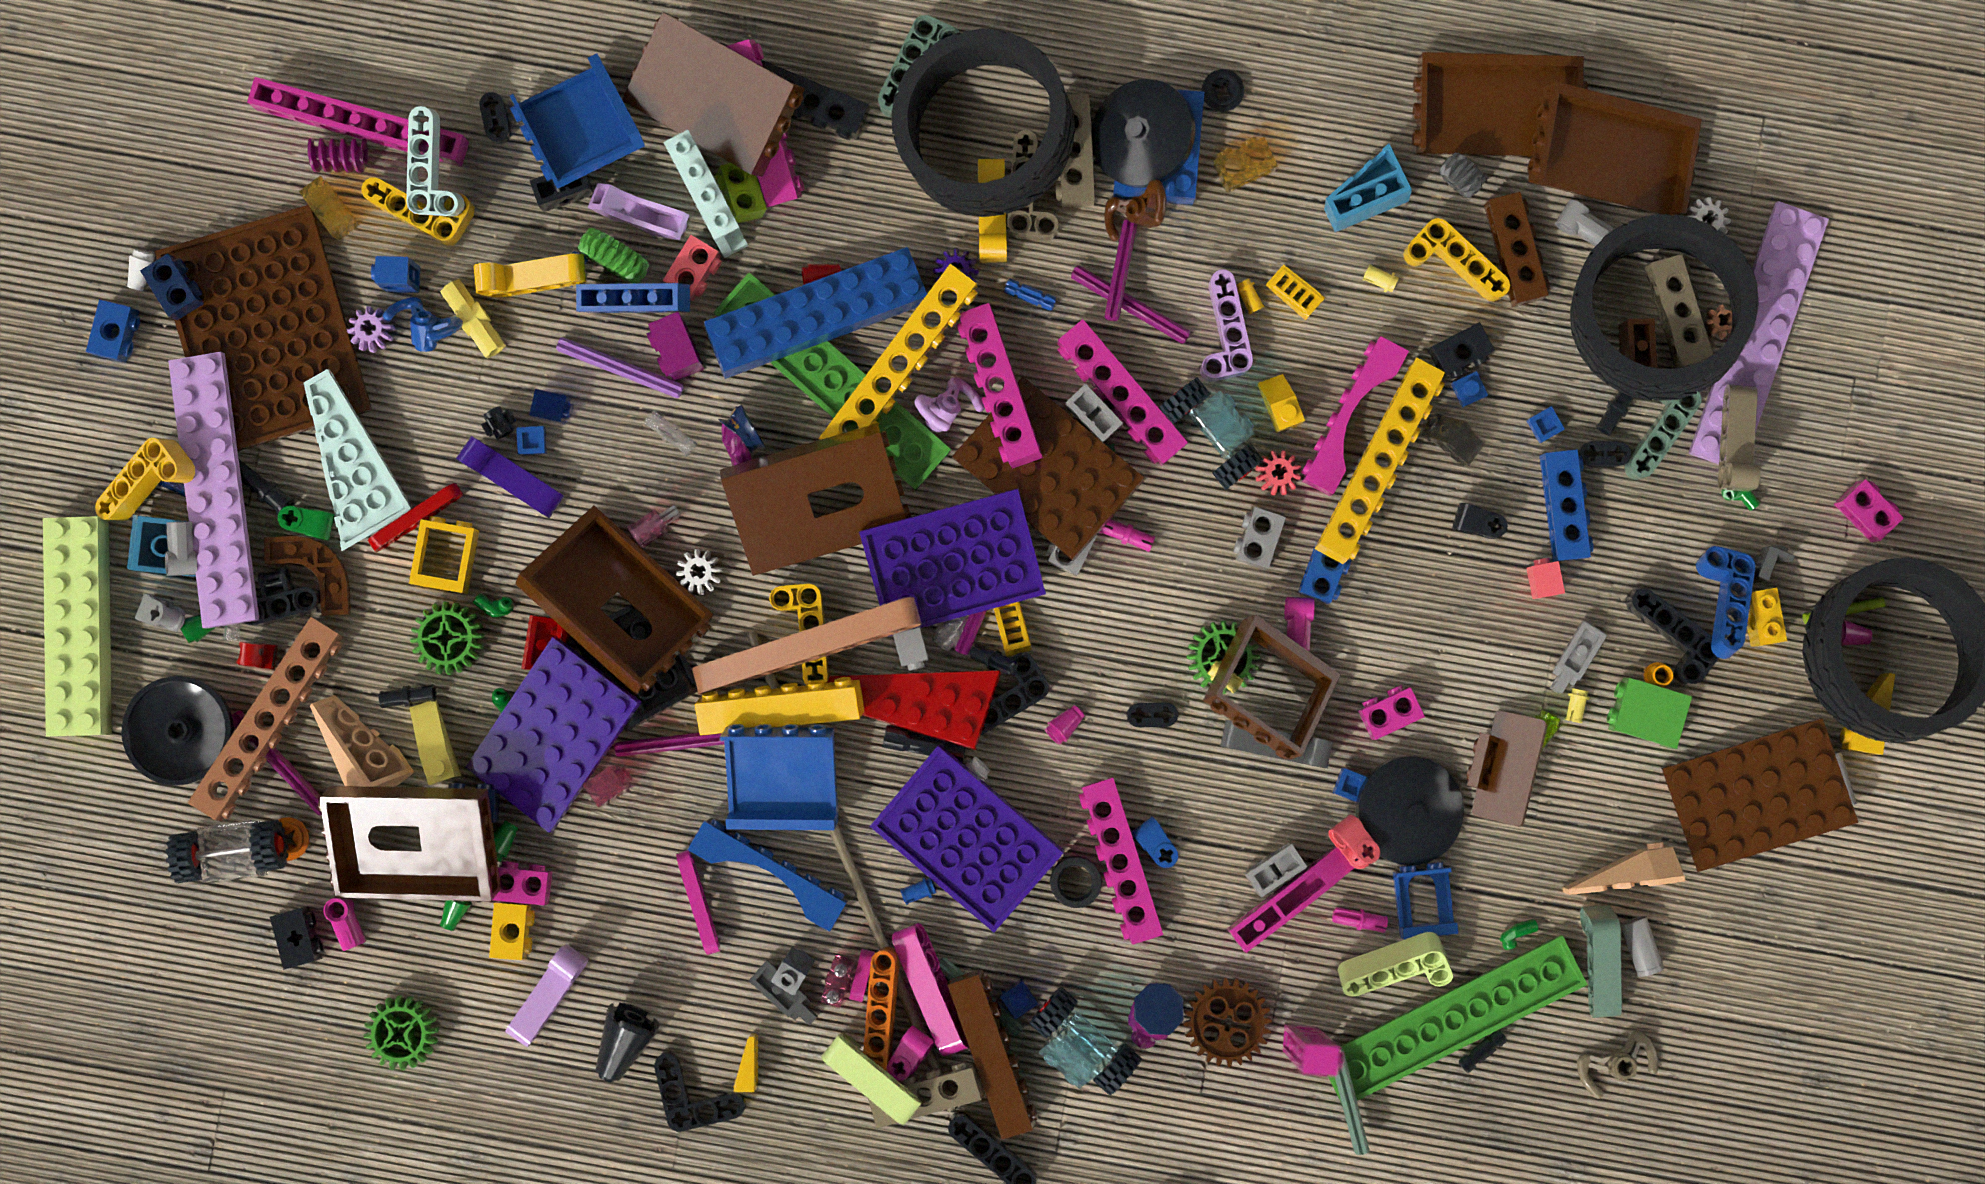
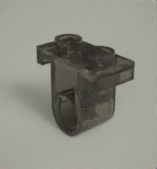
M1438 413L1427 422L1426 428L1421 434L1427 441L1431 442L1432 440L1452 459L1465 467H1469L1484 446V443L1470 431L1472 427L1465 421Z

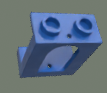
M1443 862L1427 863L1426 869L1417 870L1416 865L1400 866V871L1392 872L1400 938L1408 939L1425 932H1433L1438 936L1459 934L1458 924L1454 921L1449 880V872H1452L1450 867H1443ZM1428 875L1434 881L1439 922L1412 924L1409 882L1414 876Z

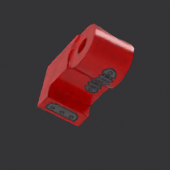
M239 642L240 654L236 664L274 669L278 645Z

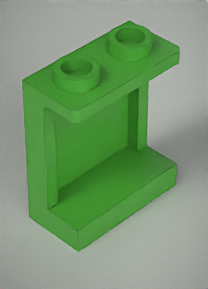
M1623 678L1622 682L1619 681L1614 692V697H1617L1615 706L1610 708L1607 715L1608 730L1660 744L1659 746L1669 749H1677L1692 696L1633 678Z

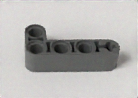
M1225 720L1221 747L1286 760L1277 756L1275 750L1269 746L1257 742L1254 736L1246 730L1235 727L1231 720ZM1275 730L1290 740L1292 733ZM1311 737L1303 756L1287 761L1328 769L1333 742Z

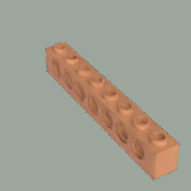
M309 618L187 802L188 804L216 821L222 822L224 818L228 819L236 808L235 801L239 795L243 796L251 785L250 778L255 771L259 772L263 768L267 760L265 756L270 748L274 749L282 738L281 731L285 725L289 726L297 716L295 710L301 702L304 703L310 697L313 690L311 686L316 678L319 680L323 677L328 668L326 663L331 656H336L341 650L343 636L314 618ZM318 644L320 646V654L315 658H310L309 649L313 645ZM303 667L305 670L304 678L300 681H295L293 677L295 670ZM288 690L290 694L289 701L285 704H280L278 701L279 694L282 691ZM272 713L274 715V723L272 726L265 728L263 719L267 714ZM256 736L259 740V745L257 749L250 751L248 749V741ZM242 760L243 770L239 774H234L232 770L234 762ZM226 783L228 792L224 797L220 798L217 795V788L220 784Z

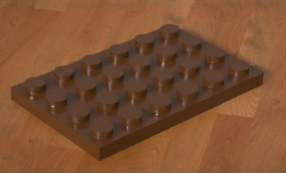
M1022 376L1017 383L1043 458L1013 469L1008 461L1004 463L998 448L1003 446L1000 436L995 438L990 422L994 421L992 412L953 454L952 458L994 494L1018 488L1026 521L1074 561L1144 482L1145 478ZM1006 406L1002 408L1000 415L1004 417L1009 416L1013 411V407ZM1013 431L1010 433L1008 440L1012 442L1017 441L1022 433L1020 431Z
M1823 718L1661 768L1697 872L1859 823Z

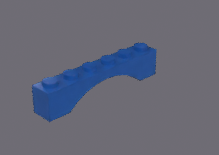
M712 819L711 822L708 820L703 822L687 850L709 863L723 861L743 862L756 865L771 872L782 880L794 893L806 919L829 932L832 930L848 902L843 899L844 893L833 887H830L829 890L819 885L821 880L809 873L806 876L796 872L798 867L787 860H783L780 863L773 859L774 853L762 846L758 849L749 845L750 839L738 832L735 835L725 831L726 825L715 819Z

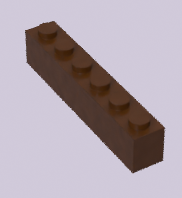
M979 969L951 978L948 988L1002 1140L1032 1131L1036 1123L1035 1120H1038L1037 1111L1034 1104H1029L1026 1096L1029 1094L1028 1085L1024 1078L1020 1079L1017 1070L1020 1068L1019 1060L1015 1052L1011 1053L1008 1044L1011 1043L1010 1034L1007 1027H1002L999 1017H1002L999 1003L997 1001L993 1002L990 993L993 991L989 976H984L983 970Z

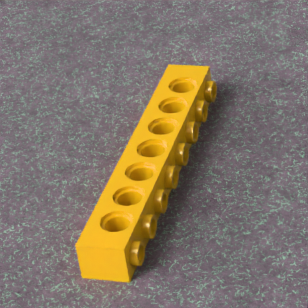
M949 264L818 439L821 440L845 433L844 427L849 422H856L858 429L876 423L879 425L880 423L877 422V419L883 412L887 414L896 403L893 398L900 390L903 393L912 382V379L909 377L915 369L920 371L929 359L926 354L932 347L936 349L945 338L942 333L947 326L953 327L962 315L959 313V310L964 304L969 306L978 294L975 291L977 284L953 265ZM954 292L957 295V301L953 305H945L942 302V297L945 293ZM938 314L941 317L939 325L936 327L927 326L926 318L928 315ZM915 335H920L924 338V344L919 349H913L909 345L910 339ZM898 357H905L908 360L906 369L902 371H897L893 367V362ZM884 378L891 381L890 390L886 393L879 392L877 390L878 381ZM866 400H871L875 404V409L871 414L865 415L861 412V404Z
M1417 357L1410 364L1314 548L1315 550L1341 564H1344L1349 558L1352 560L1355 558L1361 545L1357 544L1360 536H1366L1373 522L1369 519L1373 511L1378 513L1385 500V498L1381 497L1385 488L1390 489L1397 477L1394 474L1397 465L1402 466L1409 454L1405 449L1409 442H1415L1421 431L1417 427L1421 419L1426 420L1433 408L1429 404L1433 395L1438 397L1445 385L1441 381L1445 372ZM1414 387L1420 388L1423 391V398L1415 396L1413 393ZM1401 410L1408 411L1412 416V421L1403 419ZM1389 433L1396 434L1400 439V444L1392 443L1389 439ZM1377 456L1384 457L1388 462V467H1381L1377 463ZM1366 479L1372 480L1375 483V491L1366 488L1364 484ZM1352 504H1361L1364 508V513L1357 514L1354 512ZM1341 526H1346L1351 530V538H1346L1341 534Z

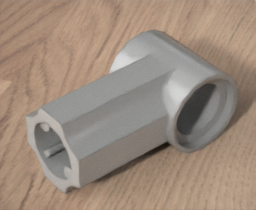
M1575 200L1568 201L1555 222V225L1563 232L1573 236L1578 235L1594 246L1614 229L1590 214V210L1585 205Z
M167 522L168 551L165 553L167 576L196 575L197 556L196 552L193 551L192 522Z

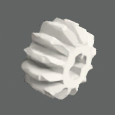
M1711 197L1705 198L1703 202L1697 199L1693 202L1694 207L1689 206L1686 213L1689 216L1686 217L1696 218L1703 222L1702 218L1707 216L1706 220L1710 219L1711 222L1709 225L1714 226L1717 231L1720 230L1724 234L1728 232L1725 225H1728L1731 219L1724 217V215L1729 212V209L1724 208L1721 210L1719 208L1721 201L1718 200L1712 204Z
M699 549L694 551L695 558L686 552L684 555L688 560L687 564L683 561H678L677 563L679 566L684 567V571H677L676 576L686 577L680 581V584L684 587L690 583L688 592L691 594L695 591L696 586L699 595H704V586L710 592L714 591V587L710 582H721V579L715 577L714 573L723 572V569L720 567L713 568L719 562V559L715 557L709 561L711 552L708 550L702 558ZM696 566L700 568L705 567L706 571H703L705 574L703 578L693 576V573H696L694 571Z

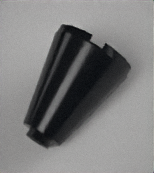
M619 1002L617 1007H614V1003L610 1004L606 1012L596 1063V1071L599 1074V1078L610 1083L619 1081L657 1034L660 1025L655 1018L653 1021L646 1018L648 1012L627 1003Z

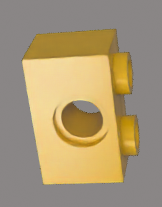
M1778 588L1752 592L1747 623L1751 647L1787 641Z
M506 901L494 903L489 958L524 960L527 958V954H531L533 939L529 937V928L533 927L535 921V910H531L532 904ZM510 923L517 925L519 928L517 938H512L507 933V927Z

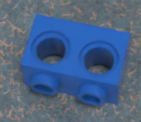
M1313 549L1297 593L1314 598L1325 604H1330L1332 599L1337 600L1342 585L1338 583L1341 575L1347 574L1351 560L1348 559L1344 564L1337 561L1335 568H1329L1324 563L1325 554ZM1317 579H1323L1327 582L1328 589L1326 593L1321 594L1316 591L1315 582Z

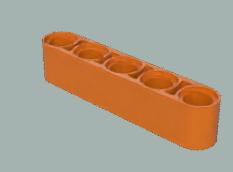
M892 947L881 948L871 959L863 1053L887 1073V1065L892 1057L900 959L896 950ZM884 954L890 957L891 967H885L880 963V955ZM878 982H884L888 985V994L879 992L877 988ZM876 1009H881L886 1013V1021H880L876 1018ZM878 1036L882 1038L884 1048H877L873 1044V1037Z

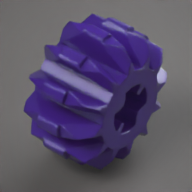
M955 248L954 256L952 257L948 251L943 252L946 261L941 258L936 259V264L940 268H934L933 274L941 276L949 264L957 266V269L959 267L962 268L961 272L976 283V280L971 276L979 275V269L971 268L976 265L977 261L975 258L967 261L969 257L968 251H965L960 257L959 249Z

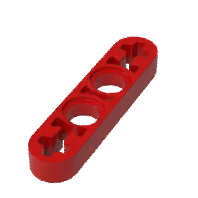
M452 483L372 535L367 541L375 552H379L420 526L421 519L429 520L430 516H435L449 507L464 494L457 483Z

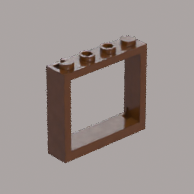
M1255 614L1242 620L1203 701L1210 705L1211 710L1215 713L1229 718L1235 727L1252 734L1257 742L1275 750L1277 756L1290 760L1303 756L1341 674ZM1250 638L1316 683L1290 740L1223 694Z

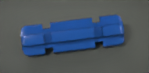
M1009 279L1004 289L1006 294L1011 296L1017 295L1019 299L1036 306L1040 304L1042 305L1041 308L1049 311L1054 308L1056 303L1055 296L1048 293L1045 295L1043 291L1026 284L1019 285V282L1013 279Z

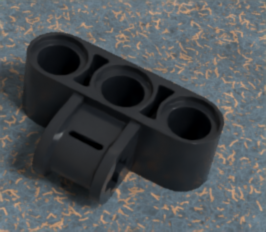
M286 565L280 567V570L266 574L265 572H259L258 583L262 598L257 599V605L261 615L259 620L245 622V624L265 626L314 613L321 609L320 591L309 587L294 589L292 577ZM307 593H311L313 596V603L309 607H306L303 603V598ZM281 600L286 601L287 609L284 613L280 614L277 610V605Z

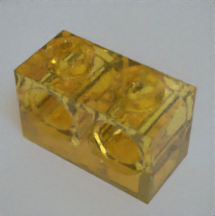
M1252 137L1242 142V147L1234 151L1232 148H1228L1217 154L1218 158L1215 159L1213 166L1226 194L1276 171L1278 165L1265 137L1258 140L1256 137ZM1258 152L1262 155L1263 161L1255 163L1250 159L1249 154ZM1234 163L1238 166L1239 172L1230 174L1226 171L1225 165Z
M319 176L299 191L328 232L337 240L342 239L360 225L330 183L322 176Z

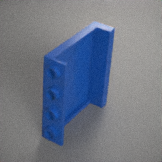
M597 53L588 57L592 68L518 103L514 94L509 95L515 105L510 107L517 123L520 121L524 123L520 129L526 141L532 140L534 145L530 146V149L537 162L543 160L544 165L540 166L546 180L552 179L557 189L645 146L639 130Z
M733 724L725 727L720 736V741H724L729 806V814L726 817V829L835 830L839 816L834 728H826L825 725L820 724L812 725L809 728H799L798 725L794 724L785 725L782 728H771V725L761 724L755 727Z

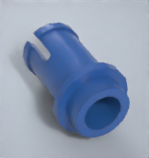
M924 877L921 882L900 888L905 904L908 905L927 896L932 898V895L937 893L933 880Z

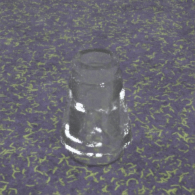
M963 616L943 622L933 631L935 635L932 641L942 649L950 651L952 647H956L968 617Z

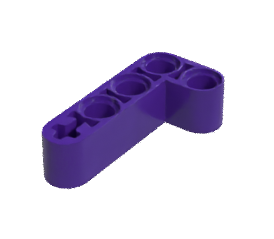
M473 436L469 438L456 458L549 519L564 498L563 494Z

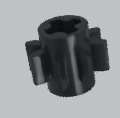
M498 406L483 415L486 422L482 423L481 426L487 436L491 437L494 435L499 440L514 431L512 424L516 422V419L509 409L503 411L501 406Z

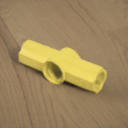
M457 279L444 286L440 291L443 298L456 316L463 321L462 329L468 336L472 337L485 358L488 359L500 353L506 347L504 341L491 325V319L478 301L474 300L462 281Z

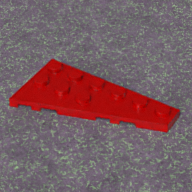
M971 671L830 676L827 683L835 682L836 679L842 677L859 680L864 706L862 716L976 750L1001 672Z

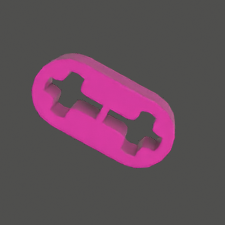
M861 949L850 992V1000L863 1002L870 975L871 959L875 954L874 951Z

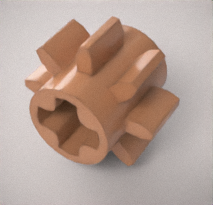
M1721 304L1717 307V312L1712 309L1707 312L1710 318L1706 321V326L1710 330L1708 335L1719 334L1720 340L1726 338V331L1730 334L1732 329V309L1725 310L1724 305ZM1721 317L1725 320L1723 327L1719 325Z

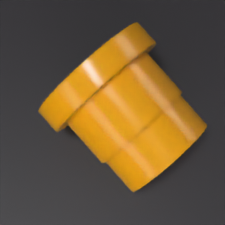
M1654 662L1645 668L1643 678L1646 683L1665 688L1673 679V671L1664 663ZM1659 668L1665 672V680L1662 683H1659L1655 678V672Z

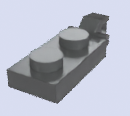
M766 960L748 981L788 1018L791 1017L795 1021L800 1017L808 1025H811L818 1016L808 1007L811 1004V1001L807 998L808 996L799 988L795 995H791L773 984L771 980L778 968L769 960Z

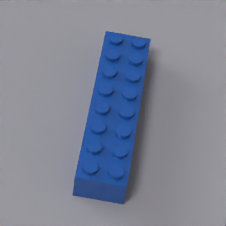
M906 247L704 321L705 331L724 379L915 309L925 298L927 292L909 248Z

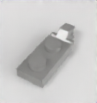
M1581 621L1554 666L1555 668L1552 673L1556 675V678L1550 689L1560 694L1564 692L1568 684L1574 686L1577 681L1581 680L1607 634L1587 621Z

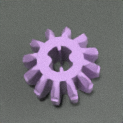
M367 306L365 314L360 310H356V315L359 317L357 320L354 318L349 319V322L355 326L347 329V332L354 335L351 342L354 345L359 344L361 351L369 348L370 352L376 353L377 345L383 350L387 348L384 343L385 339L393 341V337L388 332L394 331L395 326L388 324L390 321L383 318L384 311L380 308L374 311L372 307ZM371 324L376 327L375 332L372 330V335L367 333V328L371 329Z

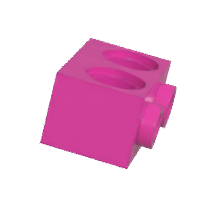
M1864 479L1855 482L1834 505L1872 543L1881 541L1903 517L1898 513L1900 510L1897 505L1890 500L1886 501L1880 494L1881 491L1875 483ZM1858 493L1865 497V504L1863 506L1859 505L1856 500ZM1878 512L1884 517L1882 526L1876 522V514Z
M1402 685L1388 690V696L1381 700H1378L1376 696L1362 703L1364 708L1358 710L1371 740H1377L1425 717L1411 687L1403 689ZM1400 698H1404L1408 702L1409 707L1405 713H1400L1396 709V702ZM1376 709L1381 710L1384 714V720L1379 725L1373 723L1371 719L1372 712Z
M502 861V866H498L501 890L493 900L547 905L550 899L553 871L545 870V865L529 864L528 869L519 868L517 862ZM505 874H510L514 878V885L511 889L504 887L502 883V878ZM533 876L541 881V889L538 892L533 891L529 886V881Z

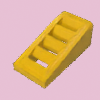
M1284 264L1266 284L1273 293L1305 321L1325 299L1321 293ZM1286 275L1289 279L1282 287L1276 286L1281 278ZM1294 282L1297 286L1288 295L1284 291ZM1302 289L1305 293L1298 301L1294 300L1293 297ZM1310 296L1313 300L1306 308L1303 307L1301 304Z
M1020 601L994 608L1006 657L1031 651L1032 646ZM1013 606L1016 607V610L1003 614L1000 613L1001 609ZM1015 617L1019 619L1018 621L1003 624V620ZM1017 628H1021L1022 630L1020 632L1006 635L1005 632ZM1023 638H1024V641H1022V642L1014 643V644H1011V645H1009V643H1008V642H1011V641H1015V640H1019V639H1023Z
M752 1033L747 1039L733 1092H754L758 1088L757 1033Z

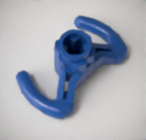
M416 297L397 301L383 313V318L390 321L400 311L411 309L412 345H415V349L421 352L434 350L440 339L453 335L463 326V321L457 316L442 319L437 318L429 311H425L422 300Z

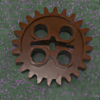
M1223 977L1222 985H1219L1215 979H1212L1213 987L1209 988L1203 983L1204 992L1202 994L1194 991L1197 1000H1187L1189 1005L1192 1006V1010H1184V1014L1189 1016L1190 1020L1183 1021L1182 1023L1183 1026L1190 1027L1191 1029L1184 1034L1185 1037H1194L1189 1045L1190 1047L1199 1045L1196 1052L1198 1056L1205 1052L1207 1053L1206 1062L1209 1063L1215 1057L1217 1066H1220L1222 1061L1226 1060L1227 1066L1231 1067L1232 1060L1236 1059L1241 1066L1242 1057L1246 1056L1247 1059L1252 1061L1250 1052L1261 1053L1257 1046L1259 1043L1267 1045L1268 1042L1262 1036L1263 1034H1271V1031L1265 1027V1024L1271 1023L1272 1019L1264 1017V1014L1268 1013L1270 1008L1261 1007L1266 999L1264 997L1255 998L1258 993L1256 988L1248 992V982L1239 987L1238 978L1233 980L1232 985L1229 984L1226 977ZM1214 999H1222L1224 1002V1007L1220 1012H1212L1210 1010V1003ZM1241 1005L1250 1006V1014L1246 1018L1237 1017V1009ZM1204 1015H1210L1225 1020L1227 1015H1230L1232 1021L1250 1024L1251 1028L1245 1029L1229 1024L1226 1029L1221 1022L1205 1020L1203 1017ZM1210 1025L1218 1028V1034L1213 1039L1204 1037V1030ZM1235 1032H1242L1245 1035V1039L1240 1045H1233L1231 1043V1036Z

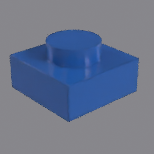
M1477 371L1451 383L1462 408L1488 396Z
M1552 406L1526 420L1539 444L1565 430Z
M544 426L516 428L518 455L547 454Z
M1341 768L1332 793L1357 802L1359 790L1366 776L1346 768Z

